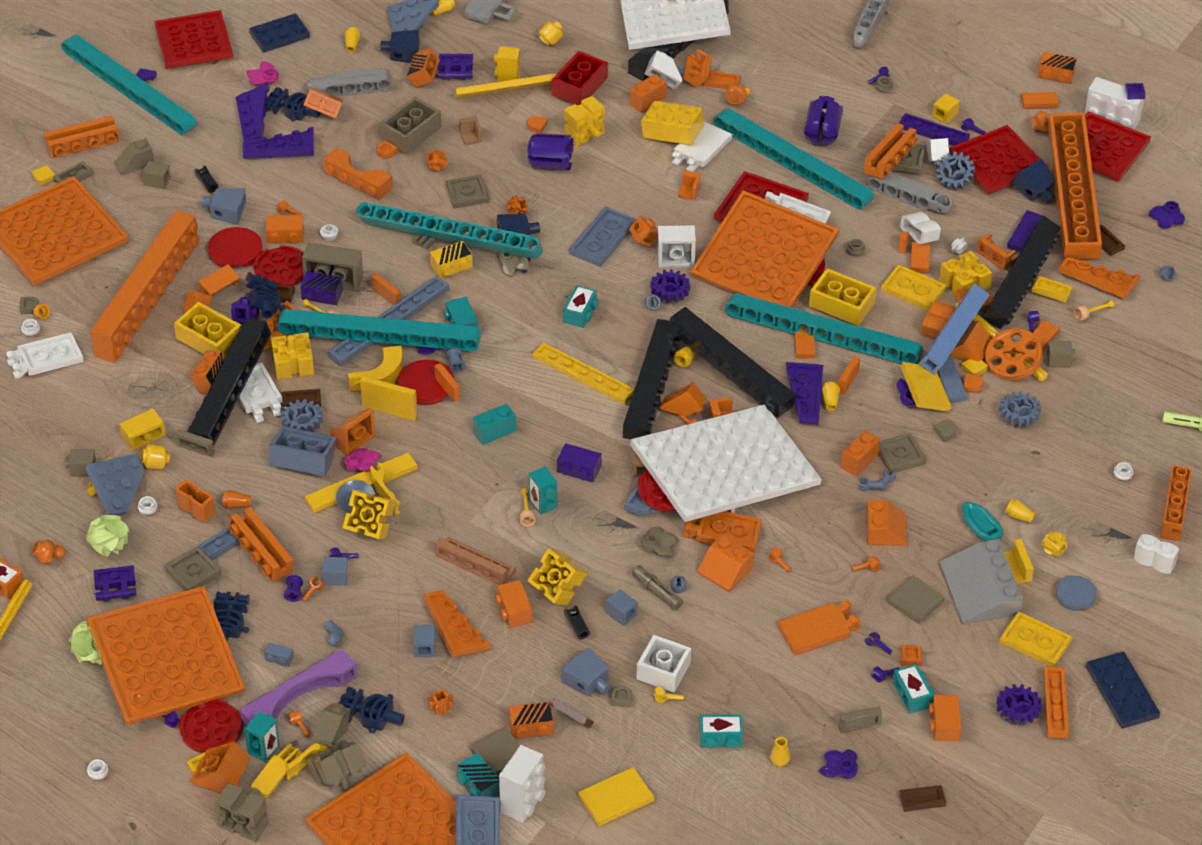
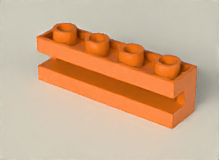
M113 115L44 132L46 146L51 158L120 142L118 127L115 124Z
M897 123L865 157L864 173L880 179L890 174L893 167L900 163V160L908 154L912 147H915L917 143L916 129L909 128L906 133H903L904 125Z
M1172 465L1160 538L1180 541L1192 468Z
M251 507L244 510L243 517H240L237 513L230 516V533L236 536L241 547L248 551L252 561L261 567V571L265 576H268L274 582L293 573V558Z

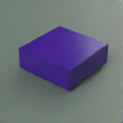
M1143 83L1125 84L1127 100L1145 99L1146 93Z

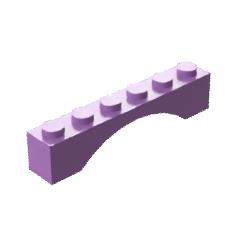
M343 649L332 653L328 658L314 664L311 668L297 674L291 680L280 684L276 689L263 694L259 699L240 709L243 725L246 727L259 711L277 719L280 712L291 701L309 691L326 687H342L358 677L357 664Z

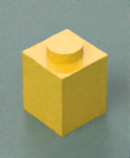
M945 93L934 103L932 117L947 124L958 114L960 100Z

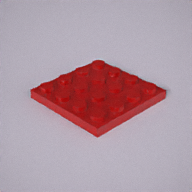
M221 10L154 21L166 69L233 58V51Z
M1088 111L1085 115L1092 171L1120 182L1150 143L1151 136Z
M1008 125L949 148L951 156L956 151L957 155L963 152L964 158L966 156L970 157V161H973V167H975V172L973 173L974 180L988 195L1012 186L1011 181L1016 174L1040 159Z
M744 171L714 213V220L723 222L743 190L763 199H766L767 192H771L777 196L783 193L807 202L809 199V193Z

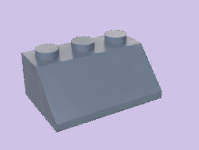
M282 426L269 445V465L292 469L297 472H307L316 476H325L332 463L337 437Z

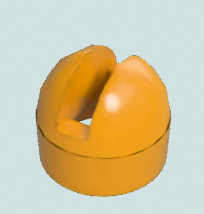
M38 304L33 309V313L39 319H46L50 314V309L46 304Z

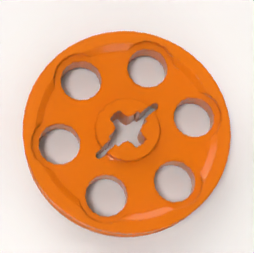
M1015 328L1002 331L994 336L986 348L985 356L987 365L995 376L1007 381H1017L1029 377L1039 368L1043 359V351L1039 339L1033 333ZM1013 336H1021V339L1018 342H1013L1011 340ZM997 343L1004 344L1002 349L994 348ZM1029 344L1036 345L1034 350L1026 349ZM995 359L1002 360L1001 364L997 366L993 365L992 362ZM1027 360L1034 361L1032 366L1024 365ZM1011 367L1017 369L1013 374L1007 373V370Z

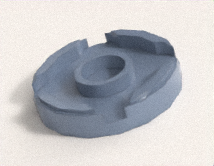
M1065 577L1057 585V600L1067 609L1078 611V609L1086 610L1096 600V588L1091 581L1084 577Z

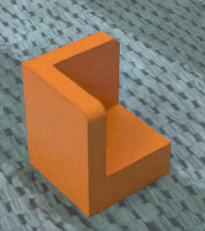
M684 170L682 186L678 195L679 198L696 200L701 187V173Z
M188 291L183 312L186 313L197 302L210 307L212 296L196 291Z
M732 398L709 400L710 419L733 413Z

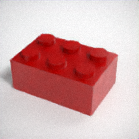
M578 50L552 79V96L577 106L581 105V101L592 96L608 78V62Z

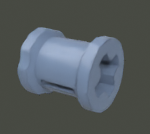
M452 348L446 352V358L450 362L449 368L453 373L462 372L466 368L465 362L462 360V350L459 348Z

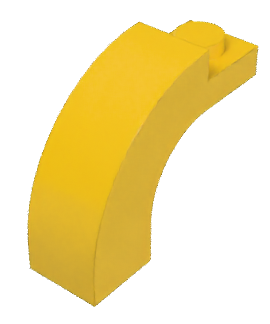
M383 347V362L379 367L370 371L348 373L349 390H361L360 380L362 376L395 384L398 381L399 373L403 369L402 347Z

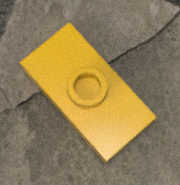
M1038 276L1031 292L1066 303L1073 291V287Z

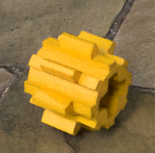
M1050 531L1042 540L1043 551L1050 556L1059 557L1068 547V542L1065 541L1066 537L1060 532Z

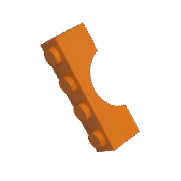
M337 147L323 158L325 173L371 197L380 200L393 189L392 175L379 168L372 171L354 169L351 166L350 154Z

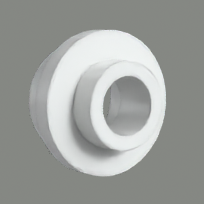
M328 224L320 229V234L324 240L332 241L338 235V228L335 225Z
M957 238L951 245V251L953 253L956 252L958 255L961 254L968 246L966 239Z
M27 319L22 323L21 331L26 336H33L40 331V325L34 319Z
M1121 462L1115 466L1113 473L1120 480H1129L1133 476V469L1130 464Z
M150 496L141 498L138 503L139 512L145 515L154 513L158 508L156 500Z
M95 759L89 763L87 774L91 779H102L108 774V766L104 761Z

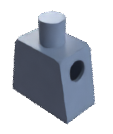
M218 188L215 190L213 198L203 197L202 207L210 208L213 219L238 225L247 202L246 191L243 188Z
M589 647L561 669V682L585 696H590L597 690L606 695L611 689V684L607 682L608 667Z

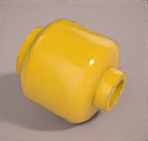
M547 21L539 30V38L547 46H554L564 36L563 27L557 21L554 23Z
M148 444L145 448H142L141 463L144 464L146 469L162 470L166 464H169L170 452H167L164 445Z

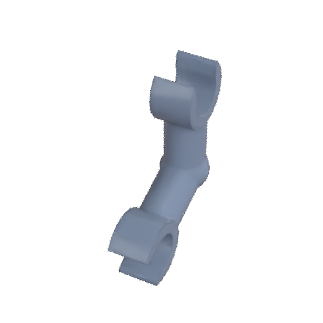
M886 468L880 482L870 481L867 477H861L859 490H884L889 482H893L896 479V471L892 475H888V468Z

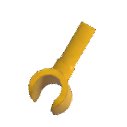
M663 687L655 688L656 693L653 694L658 703H663L670 699H684V695L665 693Z

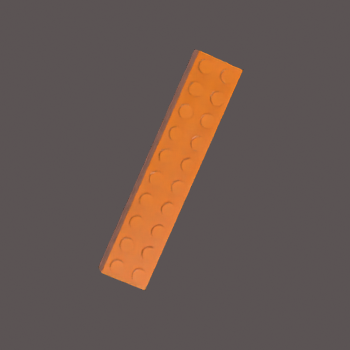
M1051 113L1048 120V135L1059 225L1061 227L1064 260L1067 257L1073 259H1100L1102 240L1085 113Z
M175 210L90 332L96 358L115 363L123 355L124 349L131 343L135 333L140 330L144 320L149 317L153 307H156L158 300L165 294L169 284L174 281L175 275L178 271H181L184 262L190 258L191 252L199 245L200 238L198 237V224H196L195 215Z

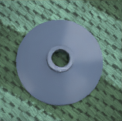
M353 480L346 482L338 489L336 500L342 511L351 513L353 506H349L352 490H362L372 493L374 496L376 495L374 489L368 483Z

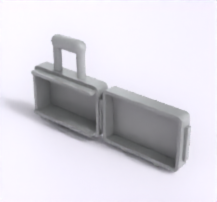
M472 0L467 4L464 13L466 19L488 25L494 16L509 21L517 12V7L505 4L506 0ZM502 7L509 9L506 15L498 13V11Z

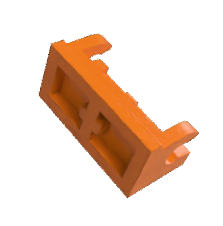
M697 49L696 53L701 57H696L691 53L688 55L682 77L696 88L707 79L713 57Z
M311 86L303 105L336 119L343 99Z
M990 233L982 238L980 237L977 245L978 254L1003 271L1014 263L1017 257L1013 255L1017 251L1012 250L1007 253L989 239L993 236Z
M227 264L198 281V292L213 297L215 293L231 284L237 286L240 277Z

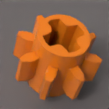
M434 149V151L429 152L426 157V163L429 164L428 169L439 172L445 169L448 164V158L445 157L446 152L440 149Z
M515 195L507 201V212L509 214L528 213V202L524 197L519 198L518 195Z
M435 690L433 695H429V710L434 709L436 715H446L449 709H453V695H448L446 690Z

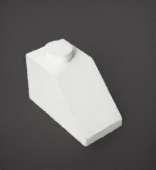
M657 50L650 58L645 75L651 77L656 74L667 82L668 87L675 90L682 82L681 75L673 58Z
M948 138L924 141L929 162L934 161V165H937V163H942L941 157L947 158V153H949Z

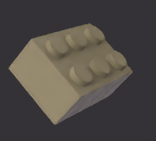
M414 96L379 123L380 139L395 145L400 151L407 154L442 127L441 111Z
M308 242L302 256L304 276L306 271L342 277L343 290L358 292L363 279L362 251Z

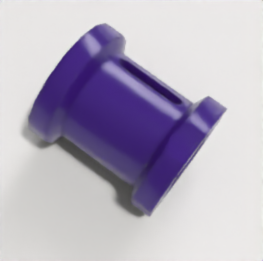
M290 575L285 580L287 588L284 592V598L290 602H297L302 598L300 590L303 586V579L297 575Z

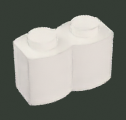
M915 212L902 216L900 224L902 231L909 232L917 243L924 244L939 240L940 226L935 221L930 220L925 213Z
M1142 534L1136 544L1134 560L1142 565L1152 566L1159 572L1171 574L1176 565L1179 548L1171 543L1161 542L1154 536Z

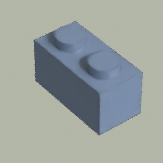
M269 643L264 652L265 660L280 665L289 666L294 658L293 649Z

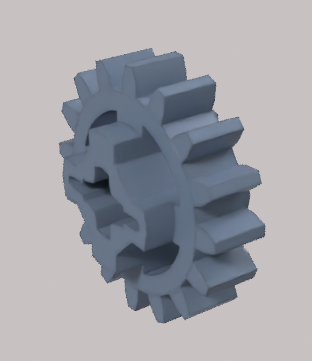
M955 151L953 156L947 153L946 159L941 157L942 163H937L939 169H936L938 181H942V186L947 184L949 190L952 186H954L955 190H958V186L964 189L965 183L970 185L969 179H974L975 167H973L974 163L970 161L969 156L964 158L963 152L957 155Z
M1022 391L1019 394L1012 392L1011 396L1006 394L1005 399H1001L999 406L1000 417H1005L1004 422L1010 421L1011 426L1018 424V427H1021V424H1024L1028 427L1029 423L1034 425L1035 420H1039L1041 413L1040 401H1035V396L1030 398L1029 393L1023 395Z
M306 399L303 402L296 400L295 404L290 402L289 407L284 406V411L281 412V422L285 427L315 432V428H320V423H323L322 409H319L318 404L314 405V401L307 403Z

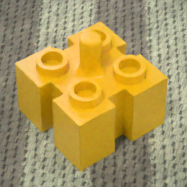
M590 96L582 100L581 105L577 106L574 104L565 108L564 120L567 124L564 125V135H572L573 144L577 147L586 143L590 137L594 139L604 134L605 123L602 120L605 118V107L596 98Z
M972 251L960 255L959 260L950 259L941 263L939 280L947 284V288L952 287V293L955 295L957 289L969 290L974 283L983 290L990 289L992 272L985 264H979L980 259Z
M308 333L293 334V336H288L287 339L286 335L271 337L277 380L292 378L291 374L298 373L299 377L314 375L313 357Z
M352 490L349 506H353L352 512L346 513L342 528L357 533L365 531L364 535L377 539H386L390 526L386 519L387 516L393 515L396 500L374 496V494L362 490Z
M548 548L540 560L543 563L542 567L535 568L527 581L536 589L545 591L543 595L554 604L567 606L575 594L572 589L575 585H581L588 572L578 564L571 563L572 559L561 550Z

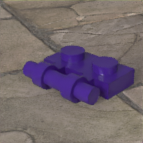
M439 54V70L445 71H438V78H445V80H450L451 78H461V80L473 78V71H466L473 70V54Z
M134 565L94 570L95 590H103V592L95 593L96 601L104 600V602L115 598H123L124 600L137 596L136 588L128 589V586H136ZM121 587V590L110 591L111 588Z

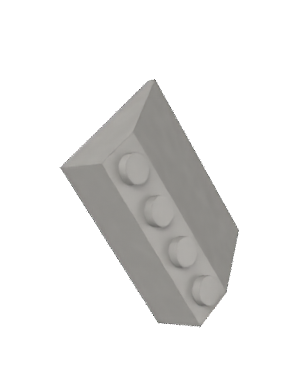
M999 539L979 542L939 562L962 625L1015 616L1018 611L1021 612L1023 598Z

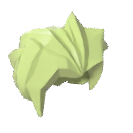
M102 515L101 518L99 517L91 522L86 535L87 543H90L103 556L108 557L110 552L119 555V550H123V545L128 544L127 532H129V527L125 522L121 521L120 516Z
M83 621L74 628L72 636L68 639L72 644L70 653L75 654L78 662L90 661L91 663L97 662L101 665L102 661L86 621Z

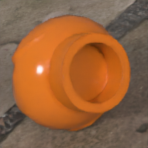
M731 85L725 91V99L731 105H740L746 100L750 90L745 86Z
M1043 111L1037 112L1035 117L1031 118L1034 131L1047 132L1048 113Z
M48 539L43 542L37 540L32 549V555L36 556L42 564L53 562V557L61 559L66 553L63 546L59 543L54 546L53 541Z

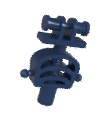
M276 87L274 92L269 94L268 104L265 105L266 111H270L272 106L273 114H277L281 107L284 106L285 117L291 119L292 122L296 120L302 121L306 115L319 118L321 112L303 105L307 97L306 94L297 92L289 96V91L286 88L283 91L281 88Z
M248 272L246 275V281H248L246 287L251 290L245 294V298L249 299L251 306L261 309L262 316L266 319L271 318L278 309L281 311L285 310V306L281 305V297L276 293L278 290L276 281H270L268 277L262 279L261 275H254Z
M217 591L214 611L227 642L228 638H239L242 631L244 633L249 632V628L244 627L242 614L248 612L249 594L240 595L239 592H236L235 596H231L229 591L227 593Z
M347 687L346 693L341 696V701L338 702L344 705V707L351 709L349 723H351L355 713L359 711L362 726L370 729L369 731L372 734L376 730L382 731L387 722L402 726L405 714L393 711L392 694H388L387 697L381 694H373L364 703H361L364 698L363 690L359 689L357 692L354 688Z

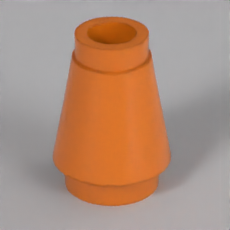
M230 489L223 492L222 506L227 507V509L250 507L251 495Z

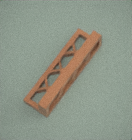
M450 537L446 540L439 538L435 543L437 557L497 585L507 583L516 572V567Z

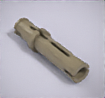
M641 565L633 569L632 575L640 580L646 589L653 591L674 610H678L682 606L683 600L659 582L654 574L648 573Z

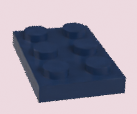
M296 13L249 28L251 36L263 53L310 38V32Z

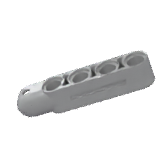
M888 0L868 1L854 31L853 47L863 48L867 41L871 39L888 7Z
M387 69L335 73L326 75L324 78L310 79L306 84V91L308 93L312 86L336 97L385 92L391 89L392 81L390 72Z
M893 172L887 174L883 179L871 176L867 182L871 190L922 210L930 209L944 214L948 213L952 207V200L947 194Z

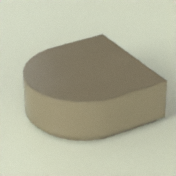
M32 296L21 297L20 314H33V309L39 304V300Z
M946 420L935 424L933 430L945 442L955 437L957 426L952 421Z
M626 686L615 687L611 693L610 706L631 707L632 691Z

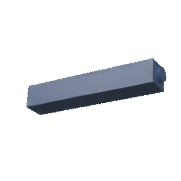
M974 283L965 293L919 362L922 367L933 375L943 366L989 296L977 284Z

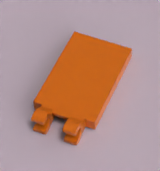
M723 511L687 521L683 536L686 538L697 536L696 541L712 544L723 534L754 553L762 519Z
M845 600L837 607H835L834 603L780 620L778 621V628L795 656L850 637L851 631L860 629L858 623L861 620L857 614L852 615L846 620L845 616L852 614L850 610L852 605L849 600Z

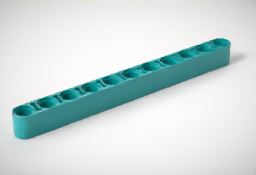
M75 34L61 43L63 51L69 57L178 134L184 135L197 126L196 119L192 114L79 35Z
M726 108L714 117L713 122L716 127L731 133L733 138L852 207L861 210L874 199V194L868 187L734 110Z
M368 202L360 203L356 209L362 222L367 225L419 234L455 243L463 241L469 246L532 259L539 258L543 254V247L538 238L531 235Z
M740 293L733 294L725 306V312L734 318L795 334V331L797 333L798 331L801 332V328H809L805 333L810 335L811 331H813L814 340L901 364L903 362L917 364L923 353L922 345L915 341Z
M291 309L281 311L277 324L278 331L288 335L308 333L310 337L440 349L459 348L462 351H476L479 348L482 334L481 330L474 326Z

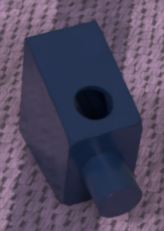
M419 30L392 32L390 41L380 42V50L390 51V59L392 61L411 63L413 54L419 52Z
M1042 159L1016 174L1011 181L1030 201H1034L1041 196L1047 204L1055 198L1050 192V189L1055 184V180Z
M525 214L497 215V229L526 235L540 233L539 222L528 223Z

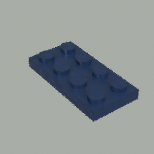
M1124 651L1086 663L1088 672L1121 729L1160 717V711Z

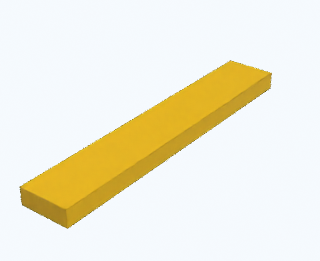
M557 73L456 88L454 93L455 99L551 85L552 79Z
M544 342L532 353L534 359L624 405L633 396L634 388Z
M409 453L382 463L385 467L384 483L418 469L417 463ZM371 471L360 472L306 495L305 502L312 512L316 513L337 504V491L346 482L353 480L364 481L372 488H375L370 476Z

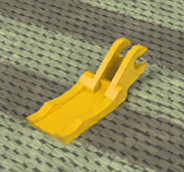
M377 462V470L372 466L370 467V476L375 490L379 496L396 500L393 513L395 515L400 514L398 510L400 502L395 498V494L384 485L385 467L382 463Z
M290 743L278 755L275 754L252 783L251 790L257 788L260 794L268 799L286 775L287 765L302 753L299 751L300 749H295L292 747L293 744Z
M315 743L287 765L286 771L287 781L293 776L298 775L308 765L307 758L328 749L330 746Z

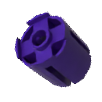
M819 96V99L813 102L810 101L804 135L813 145H818L822 125V146H828L837 140L843 107L835 102L833 97Z
M533 134L527 147V158L531 167L571 170L572 163L569 160H571L574 147L572 135Z

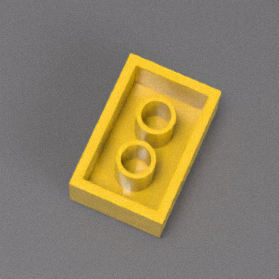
M654 101L641 120L643 138L686 145L693 144L705 125L703 108L662 101Z
M827 268L810 290L809 307L859 326L875 304L877 288Z
M197 302L174 322L177 340L203 354L206 351L222 350L225 356L229 353L233 341L238 336L241 328L239 323L200 302Z

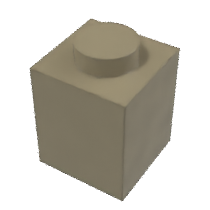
M148 161L146 167H143L141 172L144 185L165 189L171 178L169 164Z
M1049 341L1047 349L1048 367L1071 368L1072 360H1075L1076 351L1072 349V342Z
M71 449L70 457L66 458V468L70 469L71 477H89L85 467L90 463L96 462L95 450Z

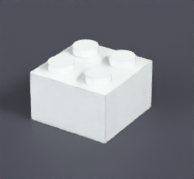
M695 225L658 226V267H694Z
M653 635L637 663V680L656 687H663L665 690L675 693L691 664V648Z

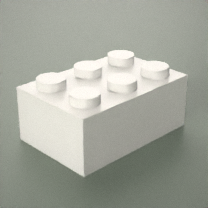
M1096 77L1088 89L1085 115L1089 111L1135 130L1141 120L1144 99L1127 100L1125 86Z
M520 745L499 775L501 814L521 823L533 814L536 803L538 801L541 802L545 795L543 754Z

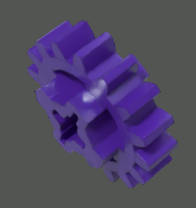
M670 269V272L663 270V274L657 272L656 277L653 276L650 283L651 294L661 298V302L668 300V303H671V300H674V302L678 303V299L684 300V296L689 295L690 279L686 278V274L680 275L679 270L676 273L673 272V269Z
M1013 684L1011 689L1006 686L1004 691L1000 690L996 701V710L1001 712V718L1007 717L1006 722L1013 720L1014 725H1017L1018 722L1025 725L1027 720L1033 723L1034 718L1038 719L1042 708V699L1037 697V691L1031 692L1032 687L1025 689L1024 684H1021L1020 687Z

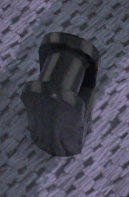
M203 166L202 169L194 170L196 177L209 193H213L218 189L217 182L206 166Z
M575 605L569 610L567 608L564 609L565 617L579 640L587 638L590 635V630L578 606Z

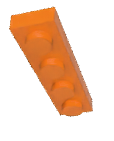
M1044 667L1043 679L1047 738L1068 739L1069 724L1065 667Z

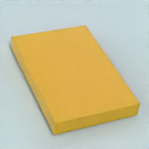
M899 264L881 285L882 292L928 311L935 300L938 301L947 289V284Z
M903 362L900 367L916 407L949 412L952 406L938 373L936 372L933 375L919 364Z
M362 376L360 380L362 407L412 421L416 420V390Z
M1018 611L1001 635L999 642L1050 667H1055L1071 644L1073 636Z
M634 767L578 792L579 799L599 827L654 802L655 798Z

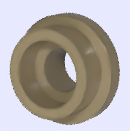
M882 76L877 80L876 88L882 92L890 91L893 88V82L891 78Z
M860 239L851 240L847 246L848 252L852 255L863 254L865 252L864 242Z

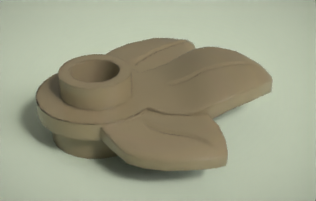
M500 252L499 258L503 263L502 270L507 276L512 277L515 270H527L530 268L527 257L513 254L506 257L508 253Z
M653 527L648 530L647 534L642 536L641 546L647 552L655 551L662 556H672L673 552L670 547L676 545L679 540L671 533H664L662 527Z

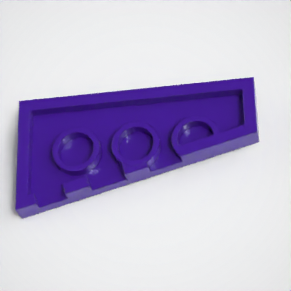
M267 83L236 96L244 141L263 137L265 127L263 120L266 117L265 105L268 104L267 92L270 89Z
M309 127L307 131L303 132L295 130L292 131V134L284 136L276 134L270 139L262 137L243 141V159L314 155L313 127Z
M786 362V371L791 391L796 394L794 404L799 423L819 425L823 365Z

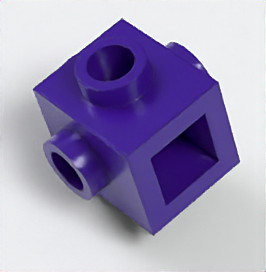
M240 297L238 301L232 303L231 314L233 321L243 325L246 319H258L260 309L251 306L249 299Z

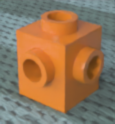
M639 216L629 228L633 234L632 238L637 243L647 247H651L658 239L656 223L649 217L646 219Z

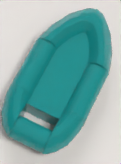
M973 502L963 503L961 511L964 521L981 540L989 541L1003 537L1004 531L1002 526L986 508Z

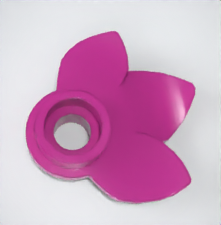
M262 61L260 69L247 70V75L251 79L249 82L254 85L274 83L279 79L278 72L268 62Z
M359 448L344 458V465L349 471H369L371 466L375 468L373 462L380 459L382 455L377 451Z

